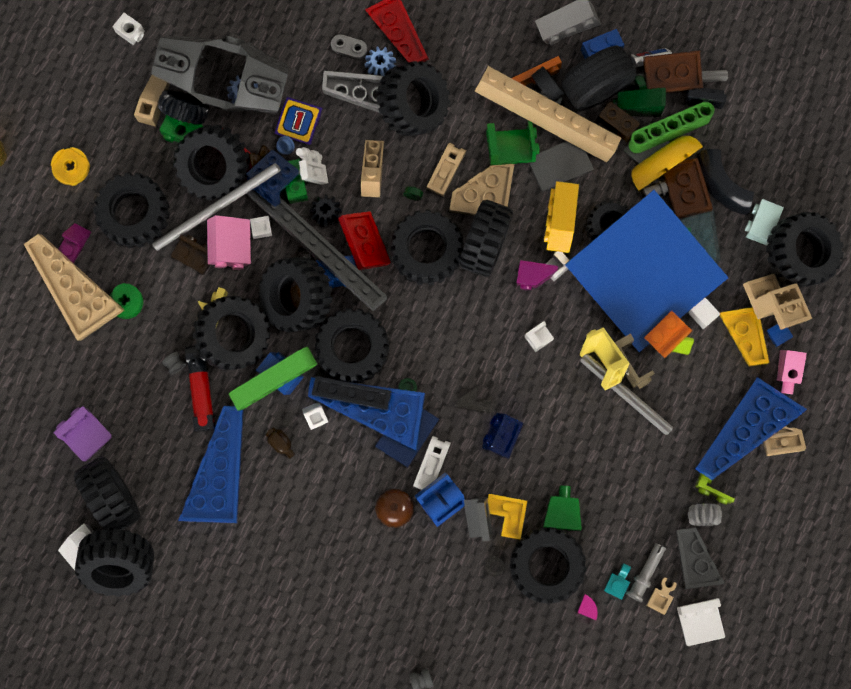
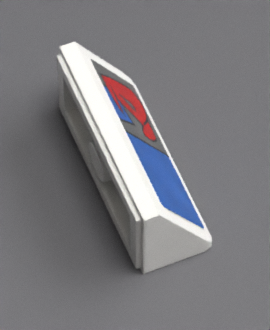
M667 48L632 54L631 59L634 67L644 66L643 57L672 54V52Z

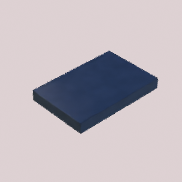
M423 409L416 451L385 435H382L375 447L408 468L438 423L439 418Z

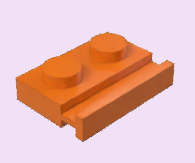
M671 311L644 338L666 358L692 330Z

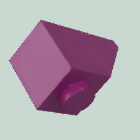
M520 260L517 285L523 290L537 288L550 279L559 268L555 265Z

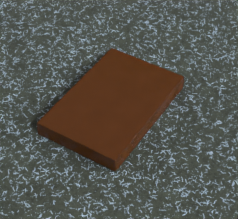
M700 50L643 57L647 89L666 88V92L703 88Z
M698 158L682 161L670 170L665 168L666 173L663 174V178L668 188V196L673 212L679 219L713 210Z

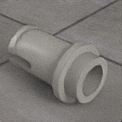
M659 181L658 184L643 188L645 196L653 189L658 195L662 194L664 196L668 192L665 181Z

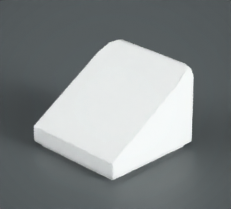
M319 402L302 409L311 430L328 423Z

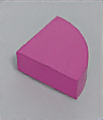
M584 594L577 613L596 620L598 614L596 604L592 598Z

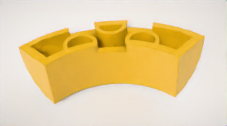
M681 136L639 163L632 169L631 173L638 191L666 173L665 168L670 170L703 147L702 144L691 136Z

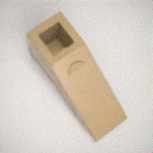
M151 75L139 98L134 113L138 122L156 127L161 113L158 108V100L162 91L168 90L169 83Z
M365 140L361 175V196L380 197L384 141Z

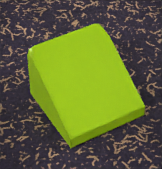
M686 337L672 352L689 355L694 339Z

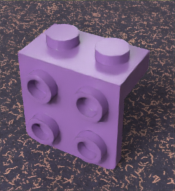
M84 406L76 408L67 421L64 420L57 425V430L54 432L84 462L89 460L112 438L110 432Z

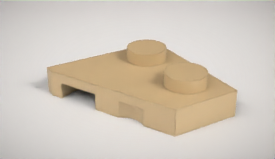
M787 426L763 442L766 456L805 451L806 449L802 430Z

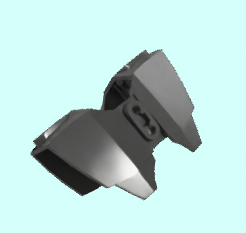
M226 35V38L219 39L167 36L161 37L159 40L151 74L192 94L210 107L211 105L217 106L227 112L256 111L277 114L289 69L285 63L266 54L250 42L245 43V40ZM205 45L246 56V63L234 104L203 95L194 90V79L198 80V77L195 76L199 58H203L201 53ZM165 55L168 61L162 62L161 56ZM182 61L185 63L183 67L181 66ZM257 82L260 87L255 89L254 83ZM273 86L277 89L275 94L271 93V87Z

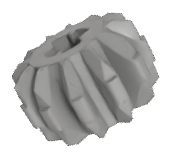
M696 504L689 507L688 519L691 525L713 526L721 523L722 511L719 505Z

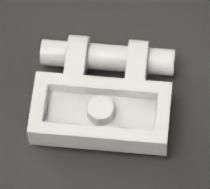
M305 147L298 148L296 154L303 159L299 161V173L302 180L320 185L327 184L326 166L321 164L322 155L318 151H310Z

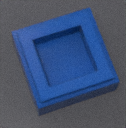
M778 324L766 331L775 347L793 338L788 328L780 330Z

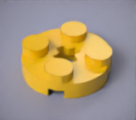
M77 148L61 149L52 158V173L60 183L75 186L87 177L90 163L86 155ZM74 162V169L68 171L66 164Z

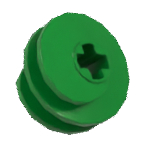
M126 283L117 285L113 289L110 297L125 310L117 315V317L122 319L136 317L143 307L141 292L135 286ZM126 298H128L130 301L124 305L122 301H126Z

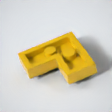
M489 494L488 505L490 514L504 517L501 536L520 540L527 501Z

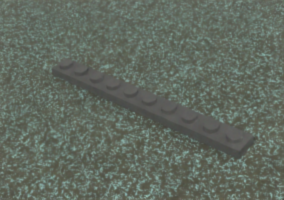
M253 189L246 193L372 311L387 300L386 294L281 198V203L275 207Z

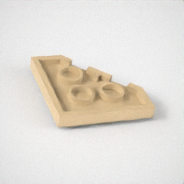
M514 164L489 166V168L471 178L466 184L452 192L449 212L475 216L482 200L487 199L508 207Z

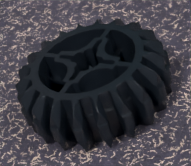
M165 90L162 91L158 100L159 110L176 120L195 125L202 124L207 119L209 106L202 103L196 97L184 92Z

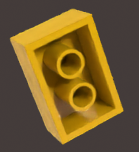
M556 181L555 189L551 188L544 242H547V250L570 252L575 227L579 184Z

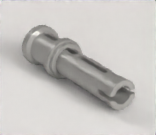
M654 544L640 575L634 577L635 582L631 590L626 593V595L638 602L643 601L642 597L646 589L651 586L650 579L666 551L665 547L662 546L660 548V544Z

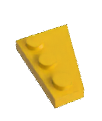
M753 307L721 312L720 317L748 366L768 364L769 359L761 320L757 319Z

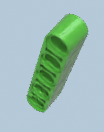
M702 102L634 131L628 144L630 151L637 154L707 125L714 114V106L709 102ZM634 140H639V141H641L642 143H641V144L636 143Z
M305 347L229 393V396L237 411L243 410L317 365V362L309 348Z

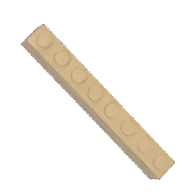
M489 66L475 90L480 95L606 163L615 153L621 137Z

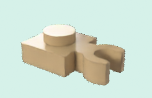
M666 577L661 580V590L655 588L646 605L663 615L666 614L674 598L669 593L677 585V583L673 582L670 588L666 587Z

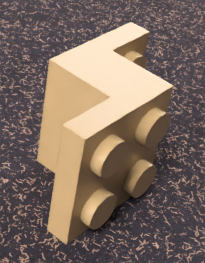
M771 274L743 284L758 320L774 315L780 330L812 319L797 283L780 288L775 274Z

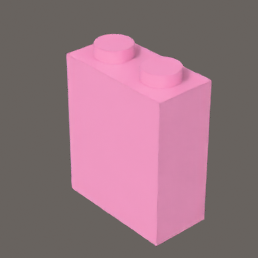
M215 215L207 220L208 264L215 265V268H226L229 266L233 270H242L245 266L251 264L249 219Z

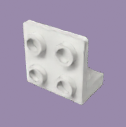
M719 598L677 607L687 646L725 638L718 607L721 606Z

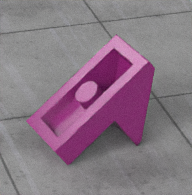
M74 223L62 233L65 239L58 250L74 263L89 238L91 231Z

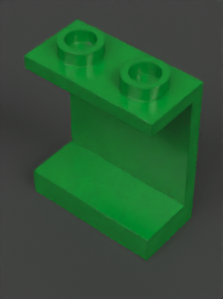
M528 120L527 129L495 131L494 123L487 124L486 136L490 166L536 161V154H539V144L535 143L537 130L536 127H533L532 122Z

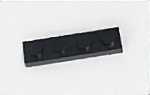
M319 376L315 378L312 396L385 411L389 409L392 391Z

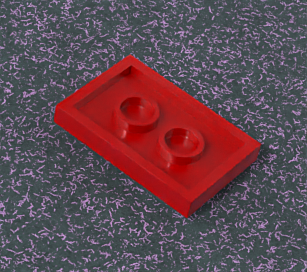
M371 211L346 214L338 218L358 270L386 266L391 263Z

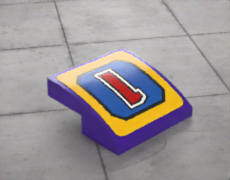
M287 97L275 134L288 136L293 140L311 145L323 108Z

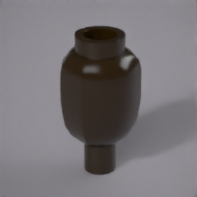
M272 427L265 434L268 437L267 442L275 451L286 454L289 459L295 455L291 449L290 439L281 429Z

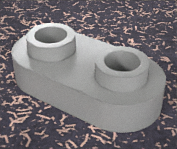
M336 35L331 41L332 50L337 54L353 59H362L367 54V45L362 40L345 35ZM342 41L343 45L339 46L337 43ZM359 46L361 49L356 51L355 47Z

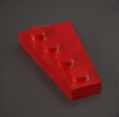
M383 0L365 9L408 63L429 60L402 0Z

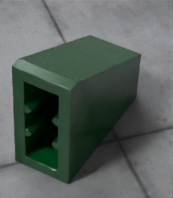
M666 88L618 92L617 97L613 98V103L630 116L661 117L666 104Z

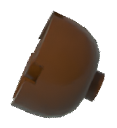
M390 489L379 496L376 501L375 511L381 523L388 527L398 528L410 521L413 516L414 505L408 493L401 489Z

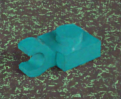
M623 563L618 575L611 574L604 591L622 600L630 584L625 578L631 567Z

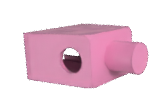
M780 350L777 381H783L781 393L793 394L794 384H801L807 353ZM790 370L792 371L791 377L788 376Z

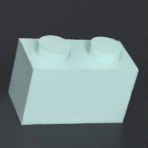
M764 199L759 204L755 203L751 212L754 217L752 221H748L745 227V231H747L746 238L767 246L769 244L767 242L768 236L772 235V228L777 226L784 207Z

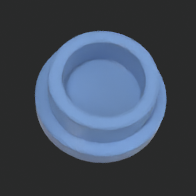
M288 136L280 137L276 144L277 150L281 154H290L295 148L293 140Z

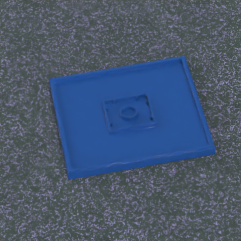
M654 189L565 264L625 336L631 333L634 338L632 345L638 352L650 344L644 337L671 311L681 318L728 279V276Z

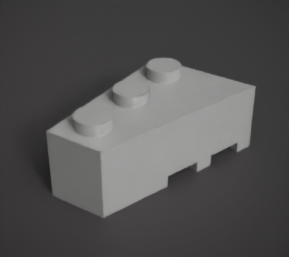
M576 0L535 20L543 41L550 45L556 44L566 37L601 25L595 8L589 0Z

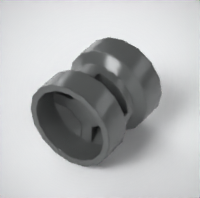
M428 668L422 669L421 673L413 672L409 674L413 689L434 687Z

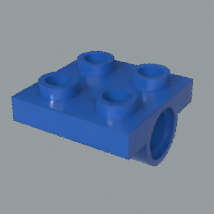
M446 472L415 495V498L437 527L465 506L464 495Z

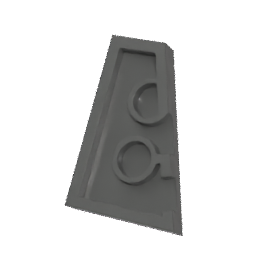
M697 528L675 530L685 589L725 584Z

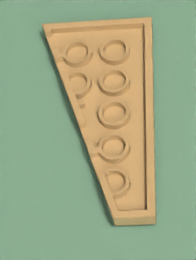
M37 234L24 244L77 341L83 340L125 311L42 234Z

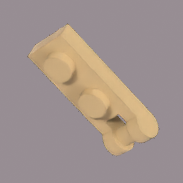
M451 143L447 145L427 185L428 190L444 197L466 150L458 149ZM450 154L456 156L455 160L449 157Z

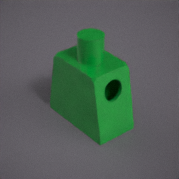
M559 486L558 497H550L543 523L544 528L553 527L561 530L581 531L579 499L570 498L571 486Z

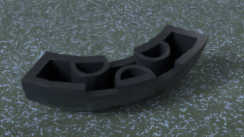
M720 149L700 151L699 163L709 193L726 208L739 214L748 215L754 192L741 188L728 177L722 165Z

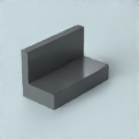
M488 498L464 499L469 538L482 537V541H490L493 531Z

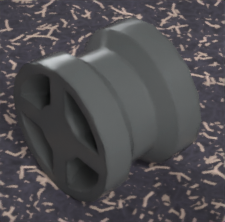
M178 352L170 354L162 361V364L169 369L170 375L176 374L186 366V363L179 358Z

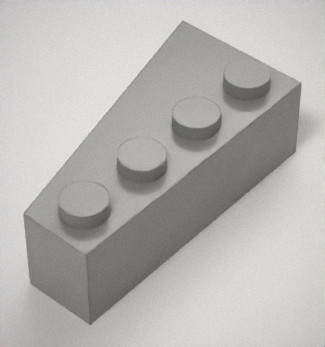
M324 71L322 90L326 95L379 112L378 108H380V105L377 103L379 93L377 90L378 86L382 85L380 80L383 76Z

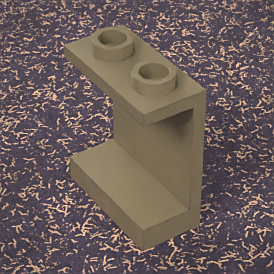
M631 333L614 342L627 359L623 350L630 347L634 342ZM629 364L625 372V376L633 388L638 386L639 389L648 385L652 381L651 377L655 374L652 370L639 378L631 364Z

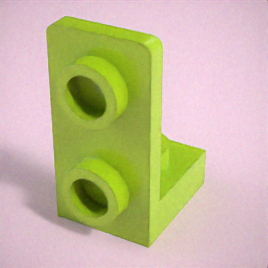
M702 473L700 474L695 485L699 489V493L705 496L711 494L717 497L716 501L725 505L734 502V498L707 486V483L710 484L712 480Z

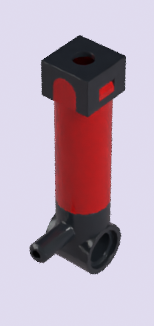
M195 346L185 347V356L190 379L194 431L197 433L215 430V418L211 402L207 368L208 360L202 359L200 350H196Z

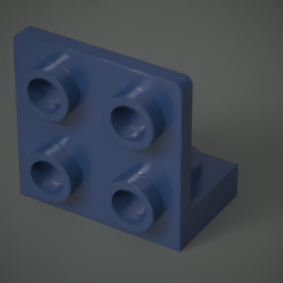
M271 150L246 173L248 181L276 163L281 171L253 189L276 207L281 203L280 192L299 175V170L274 150Z

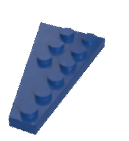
M311 377L308 392L309 398L415 451L417 450L425 393L364 385L392 391L389 409L385 411L312 396L315 378Z
M757 377L696 467V470L713 480L802 415L807 409Z
M223 406L215 426V431L209 441L207 451L202 459L192 484V489L178 521L238 522L244 409L237 411L235 406Z

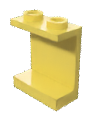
M604 327L599 330L594 329L590 331L582 345L580 356L583 357L585 354L595 352L607 369L601 383L604 390H607L621 383L630 363Z

